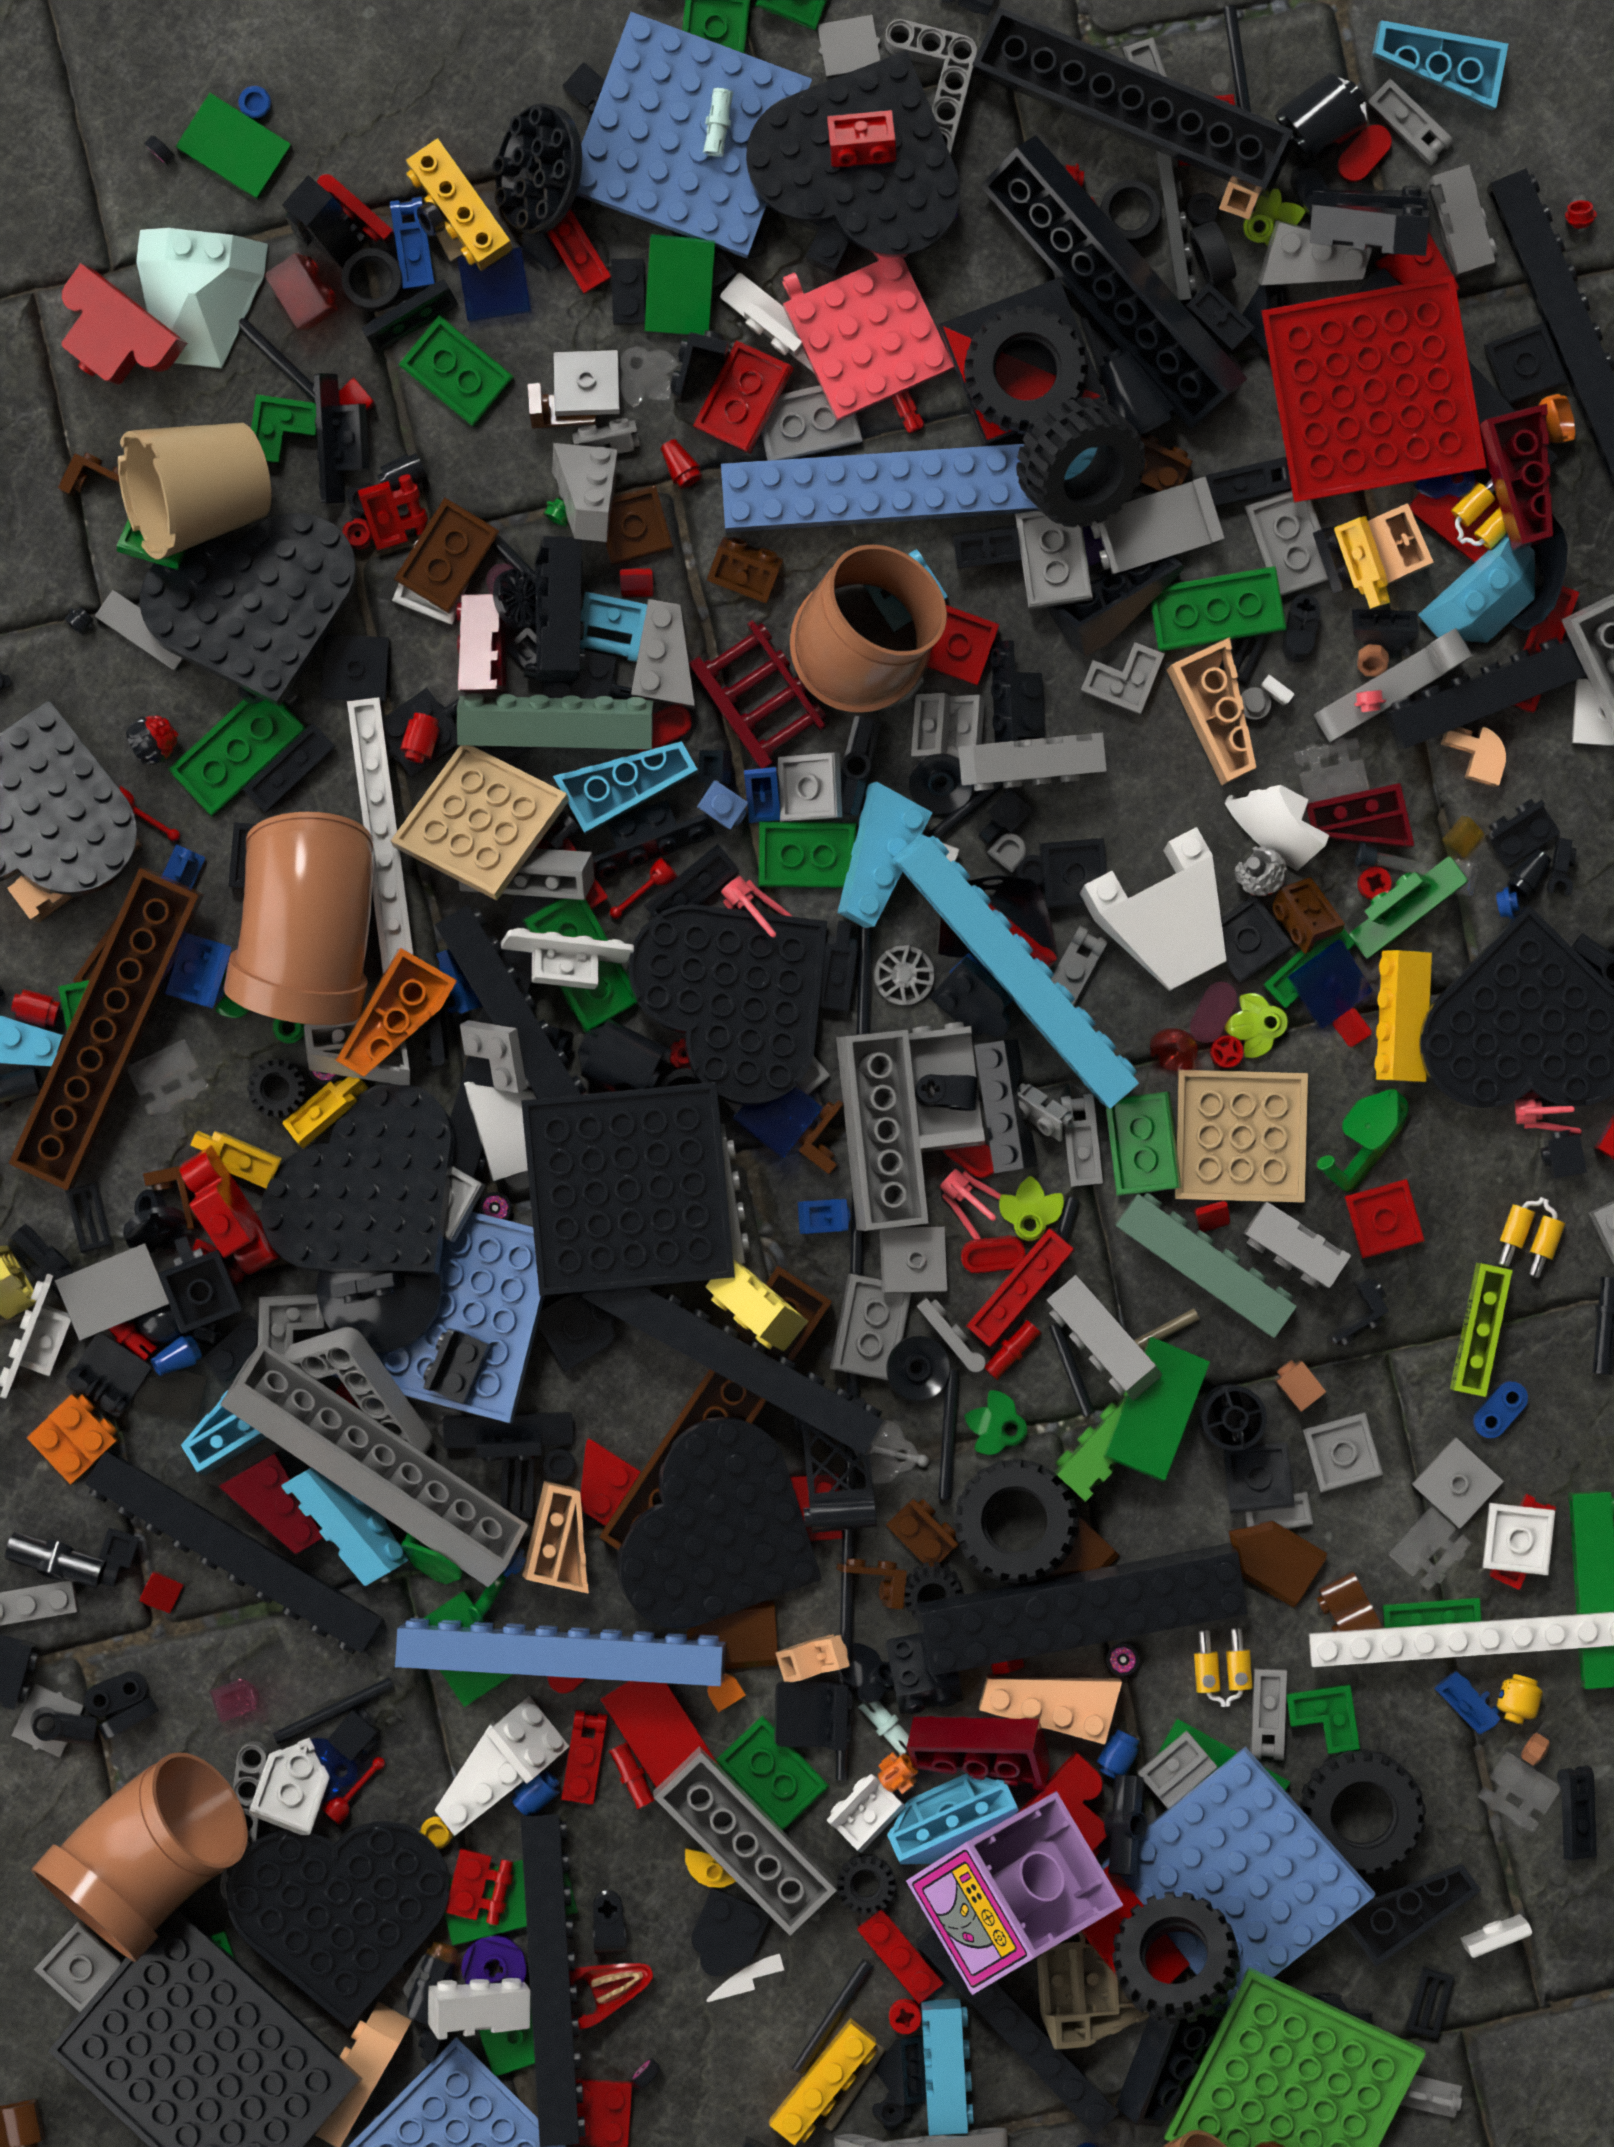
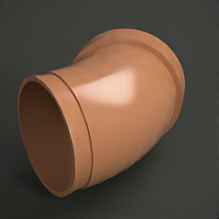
M862 545L848 550L835 562L818 586L807 596L795 615L790 634V651L800 680L816 698L831 707L843 711L871 712L899 702L921 680L927 668L931 648L938 642L944 632L947 612L943 594L935 579L918 561L897 549L883 545ZM864 584L881 588L895 596L905 606L912 618L916 631V650L894 651L882 648L866 640L849 625L842 615L834 590L848 585Z
M294 812L265 819L253 826L246 836L247 853L241 929L238 949L229 956L224 992L238 1005L279 1020L311 1025H338L355 1021L362 1014L368 984L363 969L372 903V835L360 823L330 813Z
M172 1753L147 1768L114 1793L60 1847L53 1844L32 1867L31 1872L63 1905L97 1935L133 1962H137L158 1938L155 1932L156 1929L187 1898L241 1859L248 1839L246 1818L234 1790L212 1765L192 1754Z

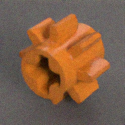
M892 1752L878 1765L882 1770L878 1773L879 1781L889 1792L899 1789L901 1794H904L917 1782L914 1775L918 1773V1769L912 1767L910 1757L906 1754L897 1757Z

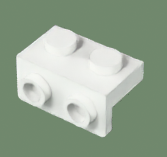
M872 1774L860 1779L853 1788L854 1792L846 1800L838 1802L831 1810V1816L827 1819V1822L836 1828L860 1853L906 1807L893 1792L886 1790L879 1779Z

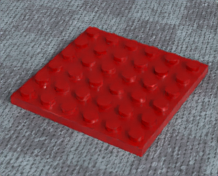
M1454 275L1261 310L1294 503L1486 469Z

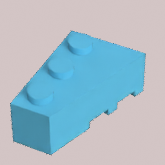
M228 1390L223 1394L222 1399L213 1410L202 1419L181 1444L196 1472L204 1476L267 1438L220 1405Z

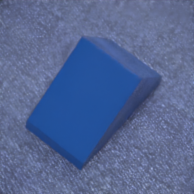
M776 767L744 770L749 823L780 820Z

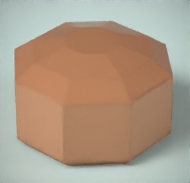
M1368 644L1359 650L1357 668L1365 676L1377 677L1387 671L1389 655L1381 645Z
M1534 1733L1524 1746L1520 1755L1521 1758L1532 1766L1537 1765L1548 1752L1549 1740L1538 1733Z

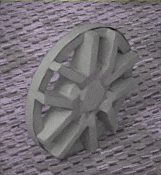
M910 945L895 946L884 952L877 961L874 970L875 984L879 993L889 1002L897 1005H912L921 1001L930 992L934 983V967L929 957L922 950ZM905 950L901 962L892 953ZM908 951L917 953L913 964L906 962ZM887 957L896 963L893 970L882 963ZM920 957L925 960L928 968H915ZM880 968H883L891 975L880 980ZM917 972H929V981L917 979ZM892 980L895 986L885 992L882 984ZM915 983L927 985L920 995L917 992ZM911 987L915 998L906 1000L904 988ZM900 988L902 1000L893 998L890 994Z

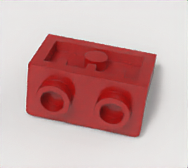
M892 110L827 116L832 167H849L896 161Z

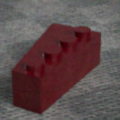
M1547 403L1486 419L1479 425L1484 454L1512 550L1543 543L1553 536L1551 494H1549L1550 464H1548L1547 445L1549 444V433L1546 427Z
M913 1717L907 1743V1750L913 1768L955 1775L957 1770L964 1771L974 1779L985 1780V1775L1004 1778V1784L1017 1786L1018 1781L1032 1783L1033 1789L1045 1791L1051 1759L1039 1719Z

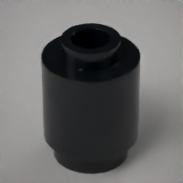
M416 453L410 456L405 454L380 466L382 473L377 475L380 483L389 481L392 492L401 488L398 479L402 475L409 474L416 485L421 483L420 479L427 476Z

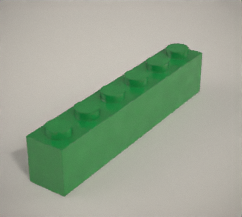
M1607 1490L1568 1493L1576 1614L1614 1612V1497L1612 1498L1611 1492ZM1614 1646L1578 1648L1581 1687L1584 1689L1614 1687Z

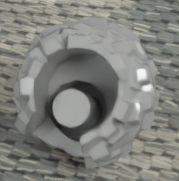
M1255 846L1252 848L1253 853L1247 859V862L1244 864L1239 862L1235 867L1236 881L1242 884L1243 890L1251 895L1266 896L1267 894H1273V892L1280 890L1284 885L1285 873L1287 872L1286 862L1275 850L1266 846Z

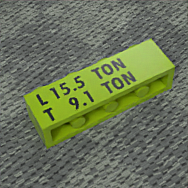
M1476 1263L1450 1385L1452 1390L1483 1397L1487 1395L1512 1275L1511 1269Z

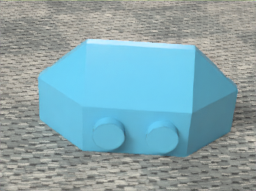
M1507 533L1491 550L1489 549L1420 612L1418 616L1437 638L1456 628L1464 641L1487 643L1535 599V551L1530 546L1512 550Z
M966 1773L907 1800L905 1803L906 1807L898 1815L893 1828L890 1829L887 1836L900 1864H933L967 1841L1015 1815L1018 1807L1007 1784H1004V1780H994L985 1777V1780L974 1779Z

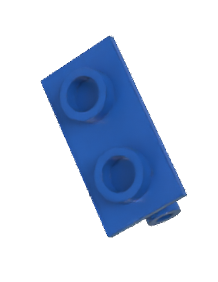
M176 844L162 875L192 888L206 857Z

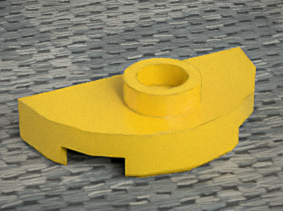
M685 1848V1863L688 1871L699 1883L708 1887L723 1888L736 1882L708 1852Z

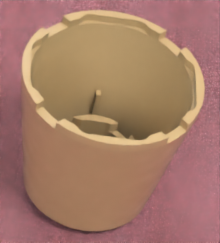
M245 423L132 430L124 433L120 440V444L124 448V455L118 456V475L125 510L133 531L140 530L144 538L141 544L142 548L154 559L169 557L267 516L270 510L271 482L266 458L255 433Z

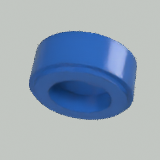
M250 86L244 89L239 96L240 110L249 118L260 120L269 114L272 107L271 98L262 87Z

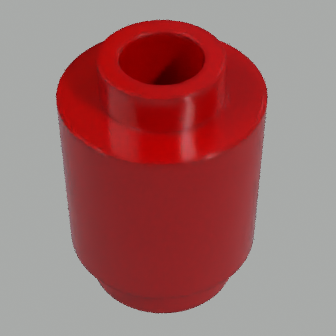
M414 713L413 719L408 721L400 748L405 753L406 759L417 763H423L424 759H431L440 731L437 727L438 719L426 714Z
M23 989L21 995L15 994L11 1012L16 1013L15 1020L43 1028H46L47 1025L54 1027L59 1016L61 1002L55 1001L52 996Z

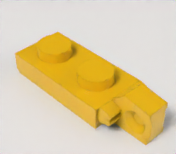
M1366 516L1334 527L1354 589L1358 588L1362 595L1365 594L1370 609L1389 603L1390 599L1386 587L1388 585L1387 576Z
M347 1077L345 1080H339L334 1084L330 1081L285 1119L282 1124L295 1141L304 1148L352 1108L357 1102L355 1097L366 1091L368 1087L362 1079Z
M197 1131L190 1144L200 1150H204L212 1145L229 1173L266 1189L270 1180L274 1178L282 1158L217 1131L213 1133V1136Z

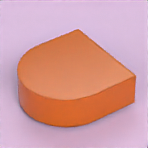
M728 1673L724 1674V1682L721 1686H708L707 1689L708 1696L718 1713L746 1696L737 1679Z

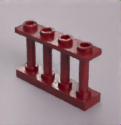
M751 620L747 623L748 628L752 632L749 636L712 661L708 659L703 662L700 656H698L689 663V667L758 767L763 769L773 765L770 759L774 755L773 751L815 723L820 732L824 730L826 725L823 721L827 719V716L817 702L813 705L810 704L805 696L809 690L802 683L799 676L793 679L786 668L791 664L780 649L775 652L768 643L773 638L763 623L756 625ZM760 644L770 660L730 688L725 686L722 689L715 680L719 676L718 672ZM778 670L788 684V687L749 714L743 713L740 715L733 706V704L738 702L736 698ZM797 697L807 713L768 740L762 739L758 742L751 732L756 728L755 725Z

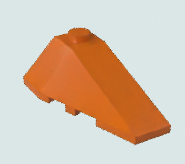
M399 948L335 1061L363 1077L366 1076L442 1008L457 980L404 949Z

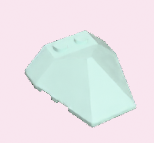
M174 228L140 230L136 262L147 312L188 343L174 362L175 364L223 368L239 334V320L245 318L246 314H248L256 292L264 280L268 244L235 235Z

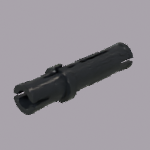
M1600 1276L1598 1305H1595V1312L1598 1313L1592 1373L1613 1375L1614 1277Z

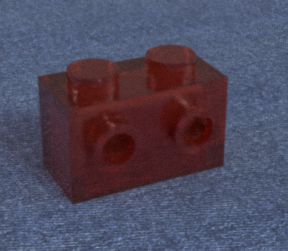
M294 253L264 274L296 328L309 331L339 309L334 303L336 299L334 292L326 283L323 284L318 277L319 268L310 256L306 257V255Z

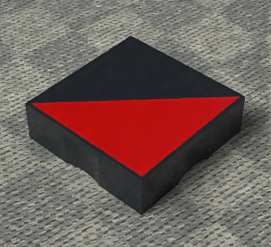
M1059 278L938 325V332L954 366L953 371L959 378L965 392L968 410L982 446H994L1018 437L1021 434L1013 430L1003 431L999 429L1000 426L993 422L990 424L983 418L984 415L979 410L976 411L972 405V399L966 391L964 364L971 340L975 333L981 329L984 322L988 319H993L997 316L998 312L1005 309L1007 312L1015 310L1016 306H1025V309H1034L1035 306L1042 307L1045 312L1050 314L1054 311L1062 316L1061 320L1066 324L1070 322L1076 329L1075 333L1078 338H1082ZM1018 341L1007 346L999 355L995 368L996 378L1001 388L1008 395L1019 400H1034L1043 396L1051 389L1057 375L1056 362L1050 351L1043 345L1033 341ZM1085 345L1084 350L1086 356H1088L1089 367L1088 380L1082 398L1105 401V394Z

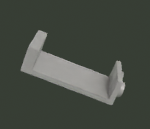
M1206 477L1123 503L1121 505L1122 509L1118 513H1111L1107 516V520L1101 523L1094 521L1092 526H1090L1094 539L1100 538L1104 550L1099 551L1104 570L1110 568L1112 575L1225 539Z
M963 1022L945 1024V1029L932 1031L931 1026L912 1029L913 1033H909L914 1090L921 1077L928 1074L970 1075L976 1077L971 1026L964 1027ZM927 1083L926 1088L922 1089V1091L927 1092L928 1098H932L934 1093L938 1092V1090L933 1089V1084ZM978 1086L976 1110L973 1111L926 1107L921 1105L916 1099L921 1153L985 1145Z

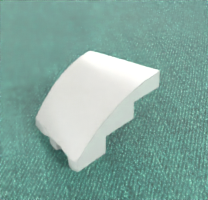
M1282 785L1272 786L1266 790L1250 791L1247 797L1237 799L1234 795H1229L1226 799V807L1252 839L1261 847L1266 846L1275 850L1276 853L1284 858L1286 865L1296 871L1326 846L1329 835L1302 821L1308 799Z
M473 1082L464 1083L470 1109L474 1115L480 1142L484 1148L493 1181L527 1171L521 1100L536 1099L533 1090L525 1089L520 1093L497 1090L494 1087L475 1085Z

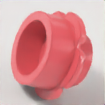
M1382 690L1356 693L1357 703H1354V705L1361 706V712L1381 710L1380 703H1385L1386 699H1383Z

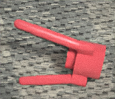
M741 876L732 880L721 891L726 898L723 903L728 909H736L735 906H737L741 910L746 907L772 938L776 937V932L751 903L754 899L751 893L779 914L792 917L783 907L759 890L751 880L745 882Z
M1534 1092L1526 1093L1522 1098L1515 1100L1516 1124H1524V1129L1539 1128L1557 1132L1570 1129L1572 1134L1582 1133L1580 1128L1536 1121L1542 1120V1114L1572 1113L1575 1111L1573 1106L1542 1107L1541 1100L1535 1101V1099L1541 1097Z
M954 1169L939 1186L944 1192L942 1198L950 1204L974 1240L981 1239L955 1198L959 1202L966 1198L991 1221H995L996 1216L970 1193L973 1188L969 1184L1000 1200V1195L1002 1194L976 1180L967 1171L961 1173Z

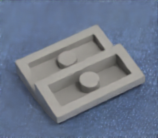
M916 694L911 757L923 759L932 754L944 753L959 758L958 747L982 744L985 698L981 695Z

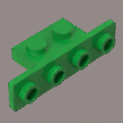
M1450 856L1425 875L1418 872L1413 874L1408 872L1396 881L1395 884L1397 886L1390 892H1382L1371 900L1370 904L1372 906L1365 910L1369 918L1351 931L1350 936L1356 941L1355 944L1362 954L1370 959L1461 889L1469 880L1456 861Z

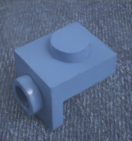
M714 780L697 808L718 821L722 826L731 829L733 825L738 826L747 813V810L744 808L748 802Z

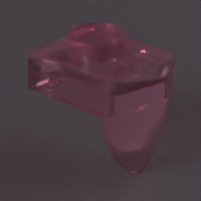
M242 1678L209 1691L217 1716L221 1722L255 1710L259 1703L260 1693L257 1687Z

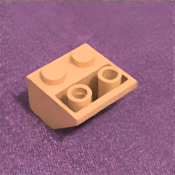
M1408 503L1368 521L1388 584L1428 568L1434 563Z

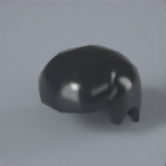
M170 1304L137 1317V1326L140 1328V1332L154 1343L168 1345L180 1336L184 1337L187 1332L181 1334Z

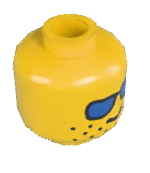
M1513 1674L1512 1679L1509 1678L1503 1681L1496 1706L1501 1712L1505 1713V1720L1523 1725L1524 1719L1531 1720L1537 1717L1543 1697L1542 1689L1537 1686L1538 1681L1517 1674Z

